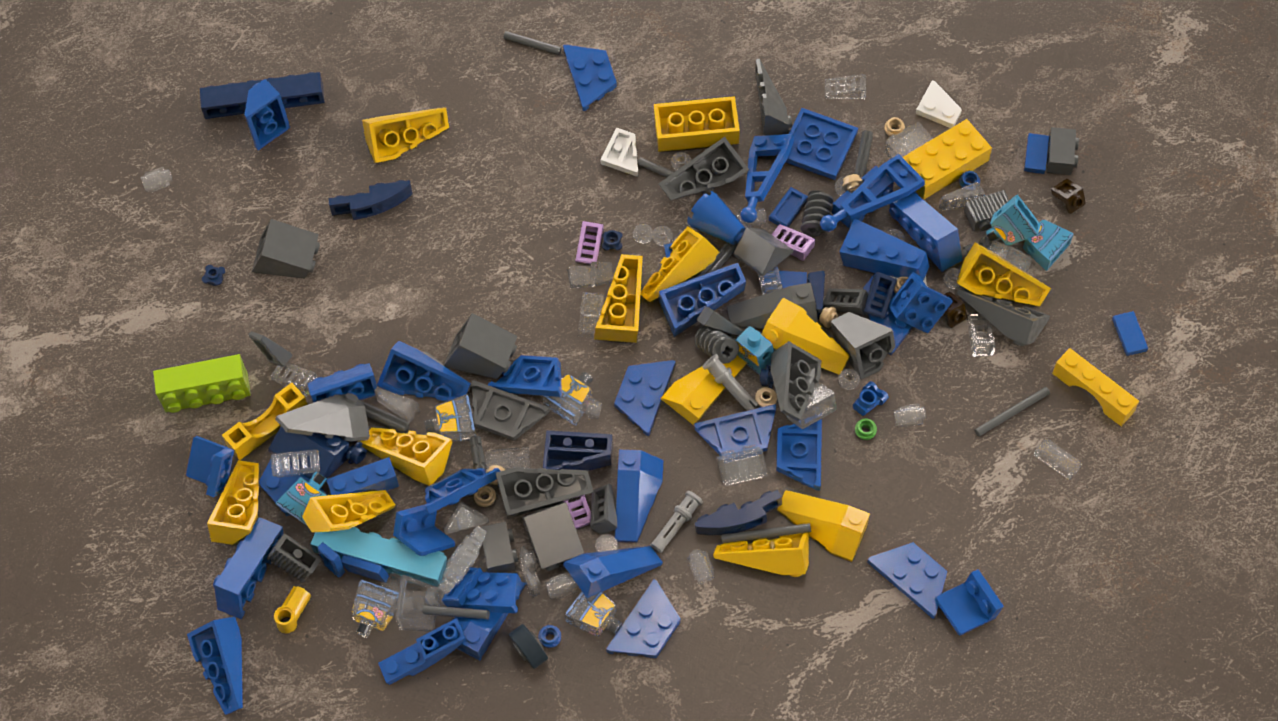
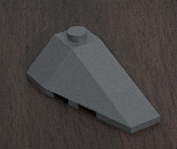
M723 137L658 185L670 201L731 183L749 171V168L728 140Z
M789 341L772 353L771 374L780 411L799 421L808 405L809 397L815 390L814 386L821 377L822 360Z
M515 467L495 473L507 519L593 493L588 471Z

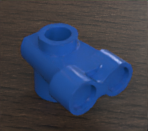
M869 381L862 388L863 391H861L858 399L854 402L853 409L864 416L877 405H883L889 399V396L884 390H880L874 382Z

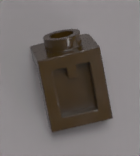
M1065 179L1051 188L1052 195L1066 204L1067 212L1070 214L1086 204L1083 188L1069 179Z
M949 291L944 295L951 298L953 302L943 315L946 317L948 326L953 328L968 317L964 302Z

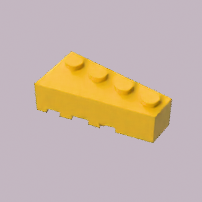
M621 254L606 301L595 327L594 340L637 343L643 256Z

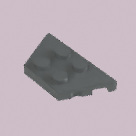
M475 380L472 381L474 427L515 441L549 414L550 409L548 406Z

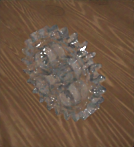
M476 526L469 536H465L446 563V569L438 589L448 594L455 584L458 585L479 555V549L487 533L485 530Z

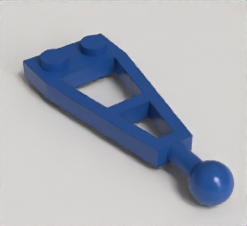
M792 134L754 136L749 150V171H747L745 197L749 203L741 211V219L744 222L752 223L756 220L757 211L755 208L757 202L764 201L790 155L794 142ZM778 155L769 171L756 172L758 156ZM755 182H763L759 190L754 192Z
M898 154L882 164L840 204L841 211L833 216L825 215L822 217L820 226L824 231H833L837 226V222L845 217L852 220L905 198L923 187L925 180ZM887 173L901 189L877 199L869 189ZM861 196L868 201V203L857 208H851Z

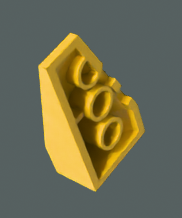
M446 107L362 120L365 140L375 163L396 159L402 153L409 149L412 150L421 142L449 128Z
M687 226L671 245L672 252L670 257H663L660 262L662 264L659 272L652 274L640 295L649 302L659 297V291L680 284L704 270L716 260V256L720 252L705 237Z
M976 242L965 257L957 280V284L974 294L988 295L994 298H1003L1040 306L1051 290L1049 286Z
M782 298L766 322L761 334L773 344L774 349L777 350L789 341L822 360L821 368L838 375L842 374L850 357L833 338H830L821 329L817 322L815 323L807 315V312L802 307L785 298Z
M737 355L733 361L723 365L731 369V375L735 378L747 362ZM701 366L675 381L661 397V400L694 425L726 388L722 383H716L715 377Z
M371 428L369 430V439L360 441L362 442V447L381 459L390 457L393 467L412 479L429 486L444 473L452 446V439L437 433L428 432L427 435L416 434V431H409L407 434L397 433L395 429Z
M237 461L207 523L211 542L233 545L250 534L258 518L259 463Z
M386 490L311 497L302 518L311 532L348 530L393 509L396 504Z
M785 490L783 494L782 505L777 508V511L794 525L810 523L811 532H808L809 537L814 541L817 540L829 553L850 562L854 559L870 513L849 505Z
M809 534L785 535L770 540L762 538L752 543L738 541L720 544L716 546L713 556L715 559L755 569L799 577L806 574L809 565Z

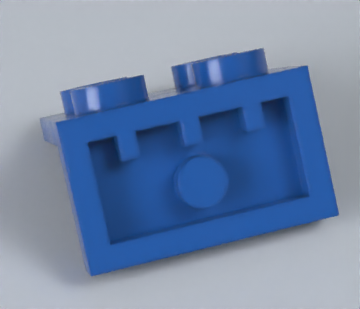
M912 272L888 306L896 319L925 333H929L953 301L951 298L927 287L921 277Z
M195 436L192 442L186 476L206 483V486H208L206 495L211 497L217 496L223 492L228 482L234 450Z
M425 505L396 512L393 536L417 555L426 556L430 553L455 547V541L435 527L437 511L428 514Z
M979 569L971 572L965 583L935 598V601L958 635H963L996 619L1004 607Z

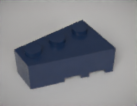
M546 430L543 468L589 471L612 465L613 436L612 434Z

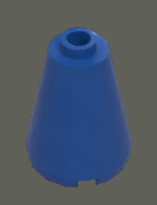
M710 191V195L705 193L693 206L691 212L694 214L692 219L688 216V225L732 245L739 243L746 228L713 191Z

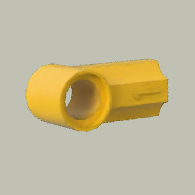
M293 586L283 605L277 608L274 613V620L278 630L285 634L291 633L296 629L297 620L311 598V594L299 586ZM285 617L290 618V620L287 622H281V620Z

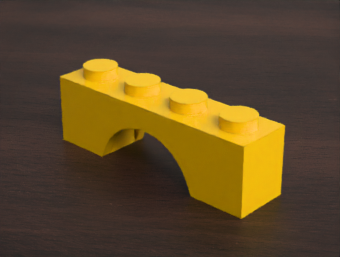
M1071 348L1055 364L1053 375L1069 387L1079 386L1091 393L1102 406L1104 414L1118 425L1122 426L1135 412L1139 400Z
M290 383L274 395L272 404L261 416L250 422H238L222 434L227 447L234 450V455L239 460L243 459L279 431L281 425L275 420L276 416L308 405L306 398L293 383Z

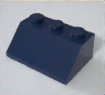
M281 426L268 451L309 479L312 478L316 471L328 478L347 461L346 455L349 443L337 435H334L331 439L325 438V435L316 432L312 436L288 433Z

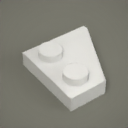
M932 80L916 109V114L952 128L961 115L962 109Z
M616 128L601 158V164L638 176L635 134Z

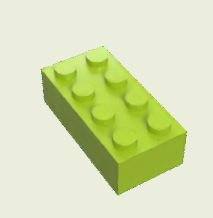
M240 354L153 371L156 395L165 412L175 413L181 409L199 408L206 404H220L227 400H241L251 396L248 373Z

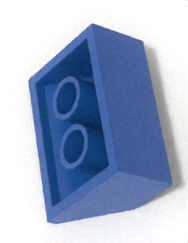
M266 79L256 83L248 91L244 115L257 150H260L288 130L290 125L279 92Z
M370 363L359 364L346 371H337L333 375L324 378L318 377L312 382L307 383L313 403L334 395L347 393L356 395L359 400L379 394Z

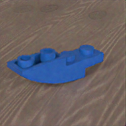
M457 618L416 639L417 643L378 663L386 683L390 685L409 674L414 676L454 651L466 640V637Z

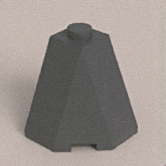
M850 312L830 321L833 337L850 355L848 361L858 377L862 380L879 372L884 365L882 361L887 353H892L895 348L893 330Z

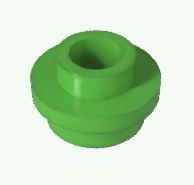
M861 419L856 423L855 433L860 439L869 440L876 435L877 426L871 419ZM868 428L869 432H863L862 429Z

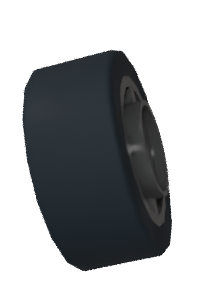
M521 624L509 633V637L514 643L513 646L523 660L527 661L533 669L548 659L540 641L524 624Z

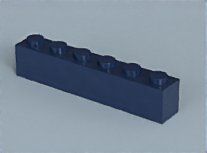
M320 72L266 79L279 92L284 109L325 103ZM249 80L241 83H228L226 85L200 88L201 110L204 118L210 119L245 114L248 91L256 83H260L263 80Z

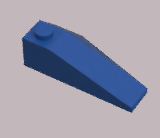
M398 341L392 347L377 383V386L398 395L410 394L420 398L425 396L442 401L455 400L457 403H463L471 383L420 350L401 341Z
M619 450L615 542H638L649 511L663 482L664 461L642 450Z
M651 546L585 553L565 561L563 565L586 598H589L661 566L663 562Z
M522 581L518 590L520 594L526 585ZM490 612L489 619L455 617L454 619H458L466 637V640L457 649L480 661L509 613Z
M229 617L213 620L188 633L187 636L196 662H201L204 667L203 675L206 679L211 680L214 686L213 693L225 715L243 708L242 639L236 618Z

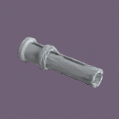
M717 354L709 358L702 368L704 370L707 369L715 377L716 383H722L746 411L753 410L758 405V402L731 375V369L729 367L726 368L722 364Z
M687 491L684 500L680 505L675 506L674 515L650 544L654 550L662 553L683 523L691 520L692 513L698 506L703 504L702 499L695 493ZM674 525V527H673L672 530L669 532V534L666 536V538H663V537L666 535V533L669 531V529Z

